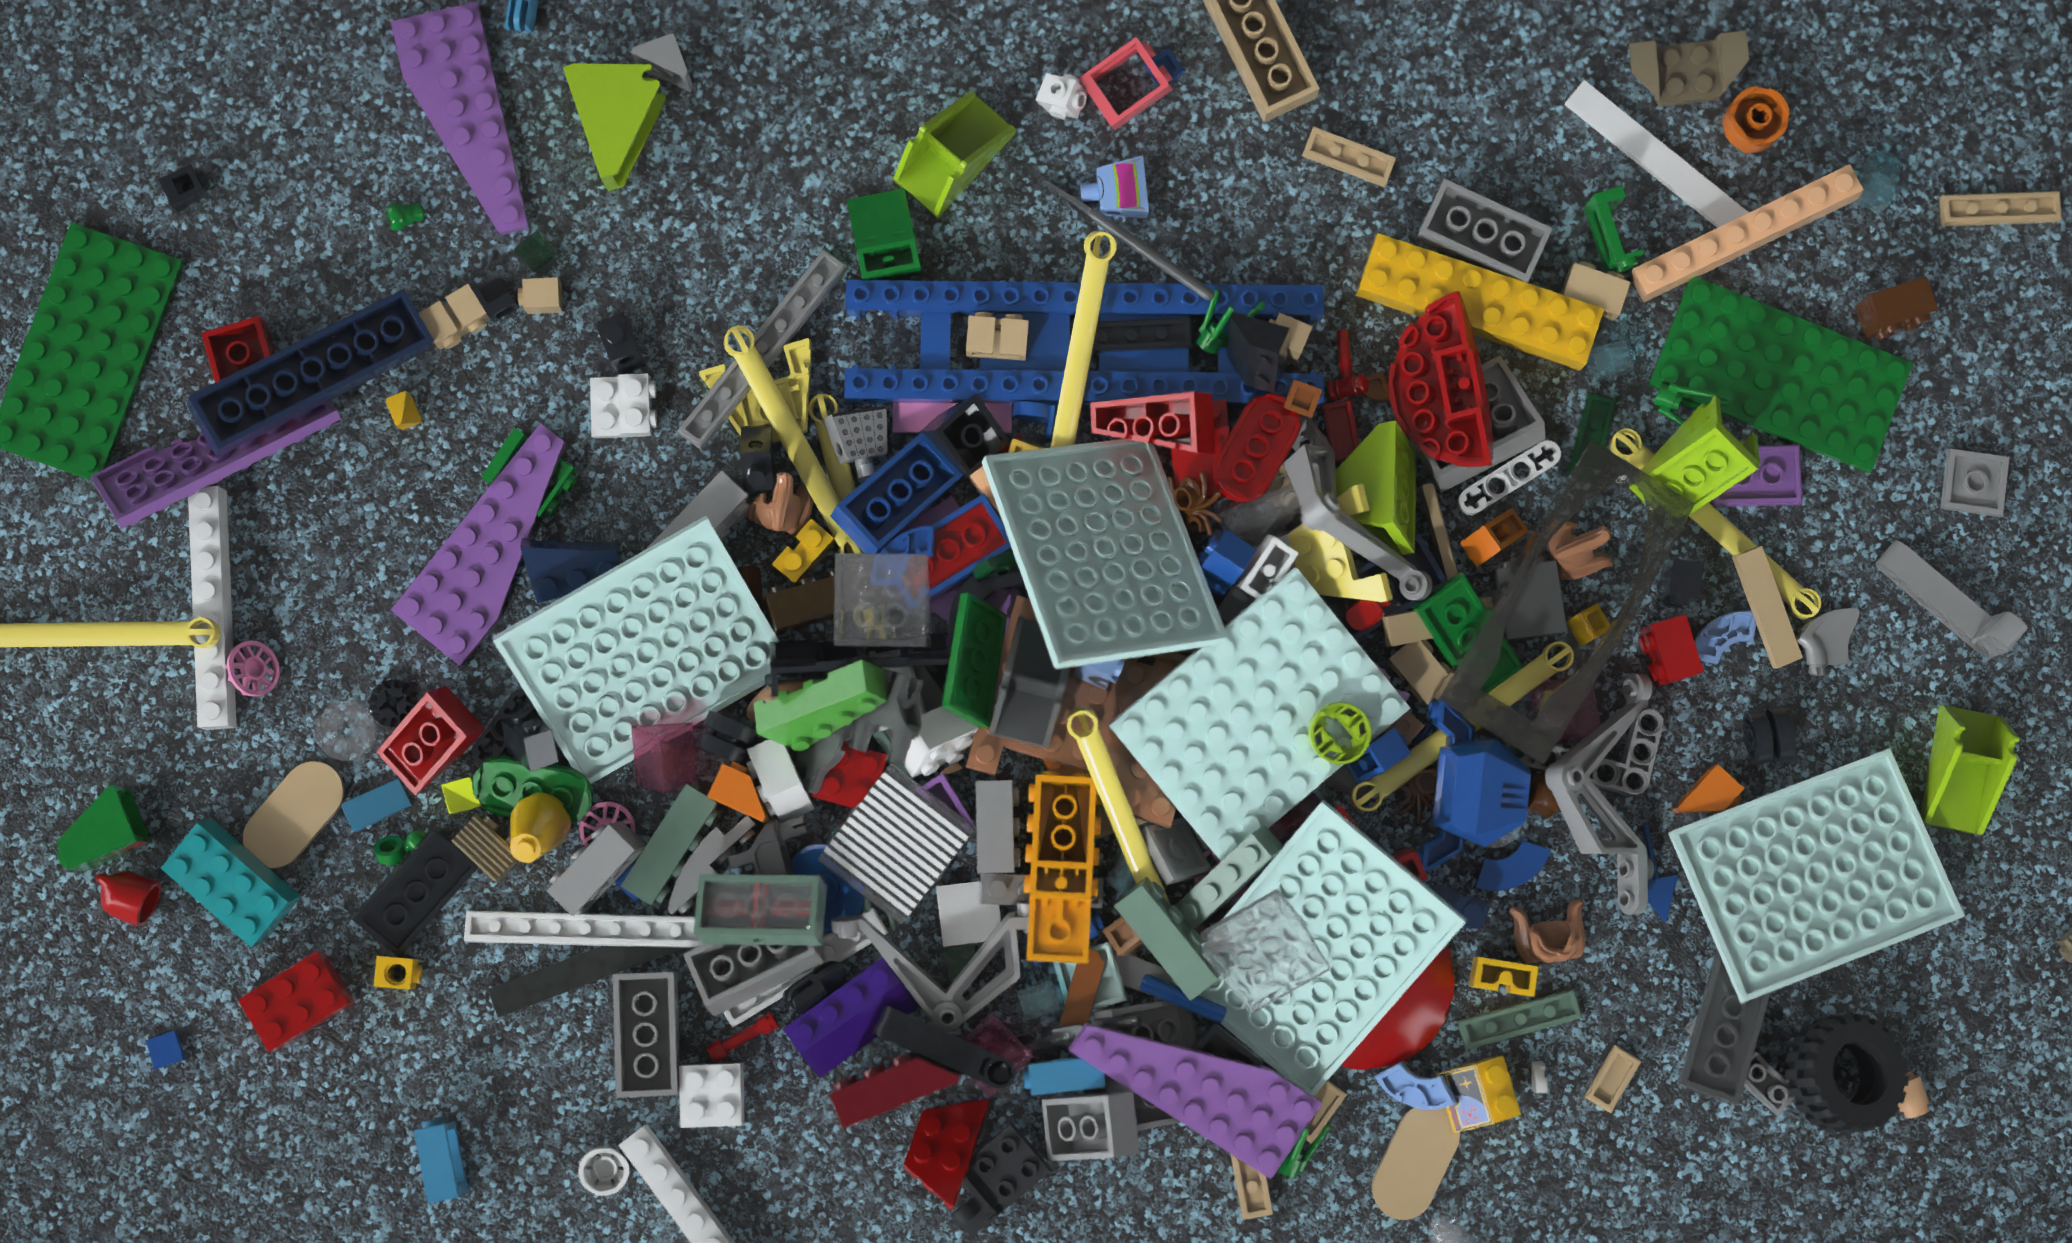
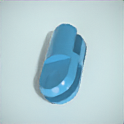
M509 0L504 26L505 30H513L515 28L516 31L524 32L526 30L529 33H534L539 0Z

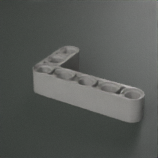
M1894 540L1875 563L1876 567L1984 657L1991 658L2009 652L2028 629L2027 625L2019 617L2010 612L1990 616L1913 550L1898 540Z
M1654 709L1644 710L1630 725L1621 763L1603 758L1590 774L1589 779L1597 788L1629 796L1643 793L1647 789L1663 729L1662 715ZM1643 716H1649L1653 720L1654 726L1650 732L1645 731L1641 727ZM1515 736L1503 743L1508 750L1513 742L1520 744L1523 754L1519 760L1530 770L1537 772H1546L1548 768L1541 765L1538 760V755L1542 750H1546L1551 754V763L1556 762L1571 750L1521 736ZM1637 744L1642 745L1646 749V757L1643 761L1636 759L1633 754V749ZM1600 766H1605L1610 771V778L1607 782L1601 781L1597 776V770ZM1630 773L1635 774L1639 779V786L1636 790H1632L1627 786L1626 778Z

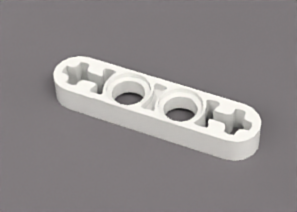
M1545 440L1469 486L1457 499L1459 510L1466 515L1478 514L1549 470L1560 460L1561 450L1559 446L1553 441ZM1541 448H1544L1546 451L1551 449L1554 453L1551 456L1552 461L1549 462L1548 459L1542 460L1537 464L1540 468L1537 471L1535 463L1528 455L1531 454L1534 460L1542 454ZM1518 462L1527 464L1530 469L1528 477H1517L1513 471L1514 465ZM1490 479H1501L1505 485L1504 491L1500 494L1491 492L1488 487ZM1481 485L1484 494L1490 501L1487 502L1484 496L1476 502V509L1472 505L1466 507L1464 504L1467 500L1466 495L1476 496L1481 492L1478 488Z

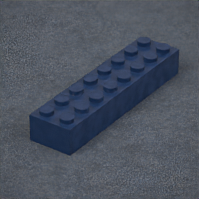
M402 289L188 396L186 406L218 458L430 350L434 339L406 291Z

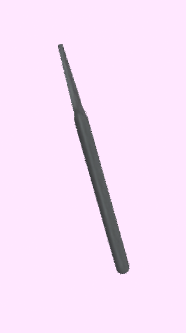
M1045 179L1044 183L1086 213L1097 225L1205 300L1213 299L1214 292L1209 287L1101 212L1088 207Z

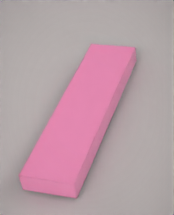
M893 403L892 432L893 434H920L919 432L939 414L958 403ZM984 403L1004 433L1012 434V403Z

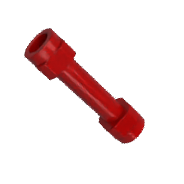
M771 1011L757 1018L758 1022L728 1039L724 1041L719 1039L707 1046V1051L714 1063L729 1056V1051L762 1033L766 1035L779 1028Z

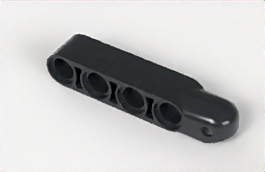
M884 1005L880 1019L873 1029L872 1033L876 1036L993 1088L1007 1089L1015 1082L1016 1068L1006 1058L887 1005Z

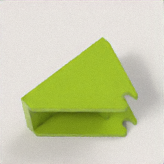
M573 63L564 66L563 70L600 178L608 192L623 187L666 101L665 94H657L661 86L657 78H643L645 72L652 70L650 64Z
M971 90L919 128L917 136L913 140L910 139L908 141L893 180L938 219L1016 134V128L1009 125Z
M1715 395L1707 406L1702 403L1633 477L1629 488L1671 528L1758 470L1760 456L1757 436L1752 432L1744 443L1741 440L1738 441L1722 425L1720 399Z
M1394 420L1379 423L1336 470L1337 497H1339L1352 486L1363 484L1370 510L1351 515L1350 517L1395 552L1405 555L1415 553L1417 452L1397 421Z
M1946 705L1939 706L1920 813L1924 824L1976 835L1984 834L2017 760L2014 747L2016 742H2019L2020 737L2002 717Z

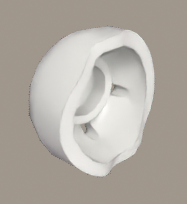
M607 1146L591 1149L585 1154L579 1166L581 1184L590 1192L600 1196H607L618 1192L624 1186L629 1176V1165L626 1158L618 1150ZM588 1166H592V1167H593L592 1169H588V1170L586 1169V1167H588ZM599 1179L598 1185H595L594 1182ZM611 1179H614L615 1185L612 1184Z

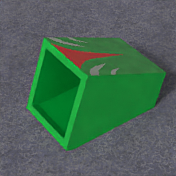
M118 785L107 787L57 840L56 843L59 850L56 851V855L62 867H66L67 870L86 872L151 844L152 840L130 787Z

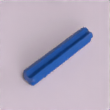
M1145 974L1141 981V991L1216 1023H1221L1227 1012L1225 1006L1199 995L1190 1001L1178 986L1150 974Z

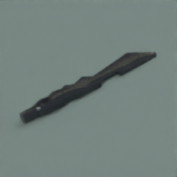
M1137 1014L1129 1017L1114 1016L1094 1019L1092 1024L1123 1032L1140 1027L1142 1021ZM1084 1024L1056 1027L1052 1029L1050 1035L1032 1039L1030 1033L990 1043L986 1046V1049L1006 1058L1013 1065H1017L1055 1047L1068 1053L1070 1045Z

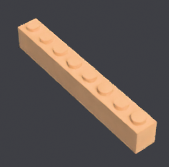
M1849 164L1633 268L1630 277L1644 303L1688 282L1694 277L1707 273L1858 200L1864 189Z

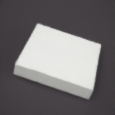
M980 881L936 886L943 947L985 942L1001 922L999 905L979 904Z

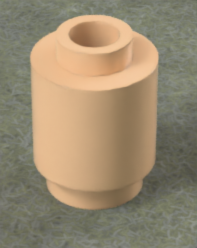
M1906 1071L1905 1076H1909L1908 1086H1904L1906 1096L1904 1102L1898 1103V1106L1900 1107V1112H1904L1905 1118H1913L1928 1113L1927 1105L1930 1102L1921 1076L1913 1075L1912 1071Z

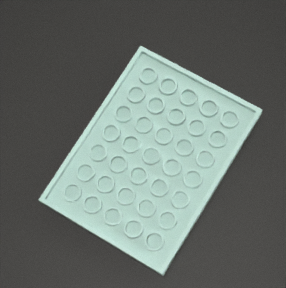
M1118 439L984 456L982 465L1055 669L1212 646L1227 640V633L1180 511L1174 502L1173 493L1170 490L1154 444L1129 439Z
M707 516L700 518L492 637L495 645L543 722L552 729L553 738L572 768L581 772L590 784L706 719L709 710L718 712L765 685V675L771 673L769 642H780Z
M1295 567L1224 626L1228 636L1227 640L1219 642L1217 645L1199 647L1107 724L1220 861L1224 860L1251 833L1265 825L1267 828L1272 826L1344 765L1324 760L1314 752L1309 743L1308 726L1312 716L1319 708L1332 702H1345L1359 708L1366 715L1370 723V742L1410 709L1400 694ZM1346 708L1342 713L1349 716L1353 710ZM1326 717L1325 722L1328 725L1324 728L1341 747L1346 745L1350 748L1352 744L1349 740L1352 736L1336 718L1331 720L1329 717ZM1363 722L1359 725L1360 733L1364 730ZM1319 733L1315 735L1316 744L1320 741ZM1330 750L1325 755L1332 758L1337 753Z
M1890 748L1668 833L1740 1003L1965 917Z
M1323 800L1203 941V947L1208 953H1213L1217 956L1223 971L1219 980L1200 993L1199 996L1225 1006L1227 1012L1221 1024L1282 1076L1314 1096L1464 925L1467 919ZM1171 979V982H1172L1174 985L1178 986V985L1175 983V981H1174L1173 979Z

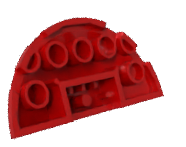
M1456 291L1428 305L1425 308L1426 312L1415 323H1410L1402 333L1398 341L1399 349L1395 361L1390 363L1388 376L1389 398L1392 411L1399 426L1418 445L1417 448L1438 461L1441 460L1458 467L1493 465V437L1487 390L1469 317L1459 291Z
M1448 944L1443 947L1341 1064L1344 1068L1369 1070L1371 1068L1393 1066L1414 1056L1431 1042L1445 1022L1450 1003L1453 1000L1455 974L1453 973L1452 956Z

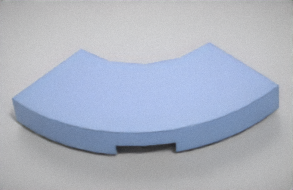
M1752 611L1727 613L1705 625L1694 638L1700 660L1718 664L1722 653L1730 645L1737 642H1752L1757 625Z
M1403 1061L1375 1075L1381 1087L1400 1103L1423 1110L1441 1109L1458 1103L1444 1075L1435 1078L1420 1077L1410 1071Z

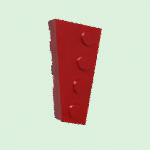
M1185 392L1090 403L1091 433L1196 453L1215 454L1212 393Z

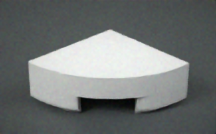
M1532 1061V1092L1547 1093L1548 1078H1545L1546 1066L1543 1061Z

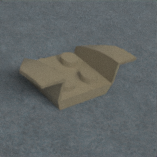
M1746 30L1720 33L1715 40L1665 46H1656L1655 41L1628 44L1631 73L1654 94L1659 107L1717 101L1749 61Z

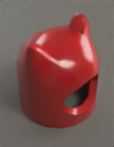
M120 870L111 875L103 873L96 875V881L101 885L100 903L103 910L114 918L136 927H143L157 906L161 894V883L154 879L137 875L130 870Z

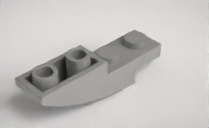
M747 815L727 834H724L719 827H715L693 851L676 881L670 898L668 911L672 915L678 912L683 915L695 905L692 899L697 896L699 874L720 875L713 865L716 862L719 866L728 860V857L733 855L730 850L738 842L744 845L756 834L753 829L758 825L750 816Z
M980 874L979 904L1017 906L1018 901L1030 899V893H1024L1025 875ZM1098 878L1097 896H1091V908H1102L1103 878Z
M1697 1016L1685 1028L1691 1036ZM1754 1051L1744 1088L1774 1114L1779 1115L1795 1098L1790 1097L1788 1088L1791 1086Z

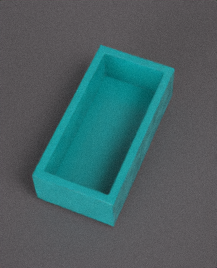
M212 818L197 822L161 867L166 874L251 948L265 942L301 898L296 891Z

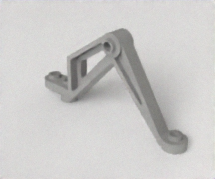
M1298 413L1299 418H1301V430L1292 446L1295 453L1283 464L1301 504V520L1304 525L1310 530L1316 529L1317 531L1326 532L1398 578L1400 581V591L1405 598L1409 600H1423L1428 597L1432 590L1430 576L1426 572L1418 570L1339 508L1340 503L1337 500L1335 451L1310 417Z
M1632 673L1625 678L1622 686L1627 704L1560 759L1551 763L1546 770L1545 780L1558 803L1580 853L1617 854L1619 907L1627 915H1639L1646 910L1648 905V881L1654 874L1653 862L1647 857L1646 846L1589 779L1590 774L1647 706L1648 700L1651 697L1652 682L1650 678L1645 674ZM1578 795L1609 833L1611 840H1600L1577 799Z
M1030 899L1017 902L1018 911L1008 912L947 989L939 985L862 915H846L831 919L832 932L839 934V938H853L857 936L858 931H863L927 1013L934 1025L941 1030L951 1032L1021 978L1016 930L1022 929L1023 933H1028ZM1003 947L1006 968L970 998L965 999L962 994L997 951ZM947 1012L951 1013L950 1016H945L943 1014Z

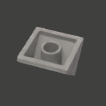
M673 33L633 47L631 54L635 63L650 64L652 66V70L647 71V73L692 92L694 87Z

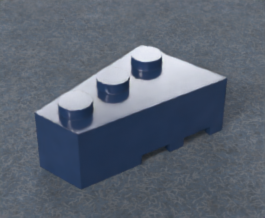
M522 538L520 544L537 603L563 597L623 563L618 543L579 541L578 543L560 542V540L538 541Z

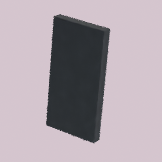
M433 826L351 918L399 957L479 867L449 838Z

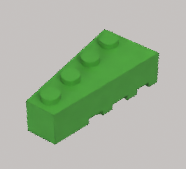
M860 660L828 673V679L826 680L812 679L804 682L803 689L792 693H789L787 689L778 693V697L766 703L764 699L753 702L756 732L758 735L792 748L795 751L801 752L806 750L809 746L830 736L831 733L843 726L851 724L855 719L867 712L873 711L877 706L887 701L884 671L871 663Z

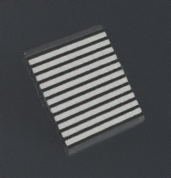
M891 763L862 802L858 803L851 810L850 815L847 817L848 820L817 860L902 925L931 886L935 885L942 878L945 868L973 833L975 827Z

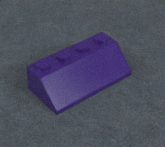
M881 958L783 1028V1030L802 1057L821 1078L878 1037L872 1032L880 1019L884 1005L905 1014H910L919 1006L886 960Z

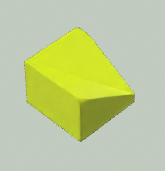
M466 777L441 785L449 814L454 815L482 807L479 799H476L473 794V777Z

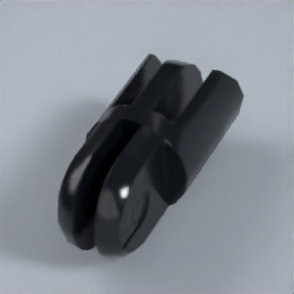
M829 960L787 988L782 994L783 999L799 1015H803L843 986L847 978L846 969L839 962Z

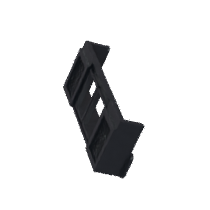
M950 633L905 635V638L815 642L814 640L769 642L771 673L765 675V686L771 687L772 697H778L777 675L832 672L860 660H864L879 668L939 665L945 666L946 673H948L952 648ZM875 650V653L899 650V656L866 657V655H869V651Z

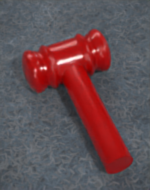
M1338 330L1336 331L1341 379L1329 381L1327 384L1328 395L1333 401L1360 395V393L1366 394L1369 389L1368 380L1363 373L1357 376L1352 375L1348 331Z

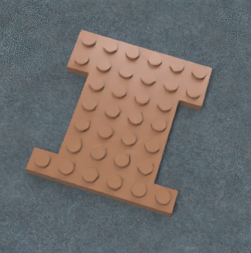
M1018 595L1003 641L994 704L997 702L1000 690L999 684L1002 682L1018 616L1038 622L1031 600ZM1125 658L1124 660L1126 661L1116 684L1110 682L1107 690L1074 677L1073 674L1076 666H1072L1069 668L1060 710L1048 749L988 735L990 727L982 729L978 727L966 767L995 776L1004 747L1090 773L1076 738L1071 736L1067 727V718L1071 710L1080 706L1089 707L1097 715L1098 730L1134 817L1170 828L1176 807L1107 724L1176 666L1155 659L1153 666ZM993 704L991 722H992V718H993V714H994V710H995V709H994V704ZM1084 714L1089 729L1094 726L1093 720L1090 716ZM1076 715L1072 719L1071 725L1076 731L1083 732L1080 720Z

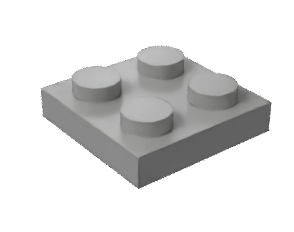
M1957 449L1947 450L1940 509L1996 517L2003 516L2009 457Z
M1184 817L1174 819L1170 828L1154 824L1140 830L1147 849L1166 885L1204 876L1212 870Z

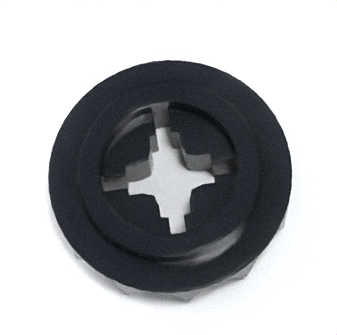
M392 679L382 681L374 688L368 703L371 711L370 714L379 724L387 727H397L418 701L416 693L410 685L403 681ZM387 693L393 698L404 697L397 703L398 715L392 708L382 709L389 702Z

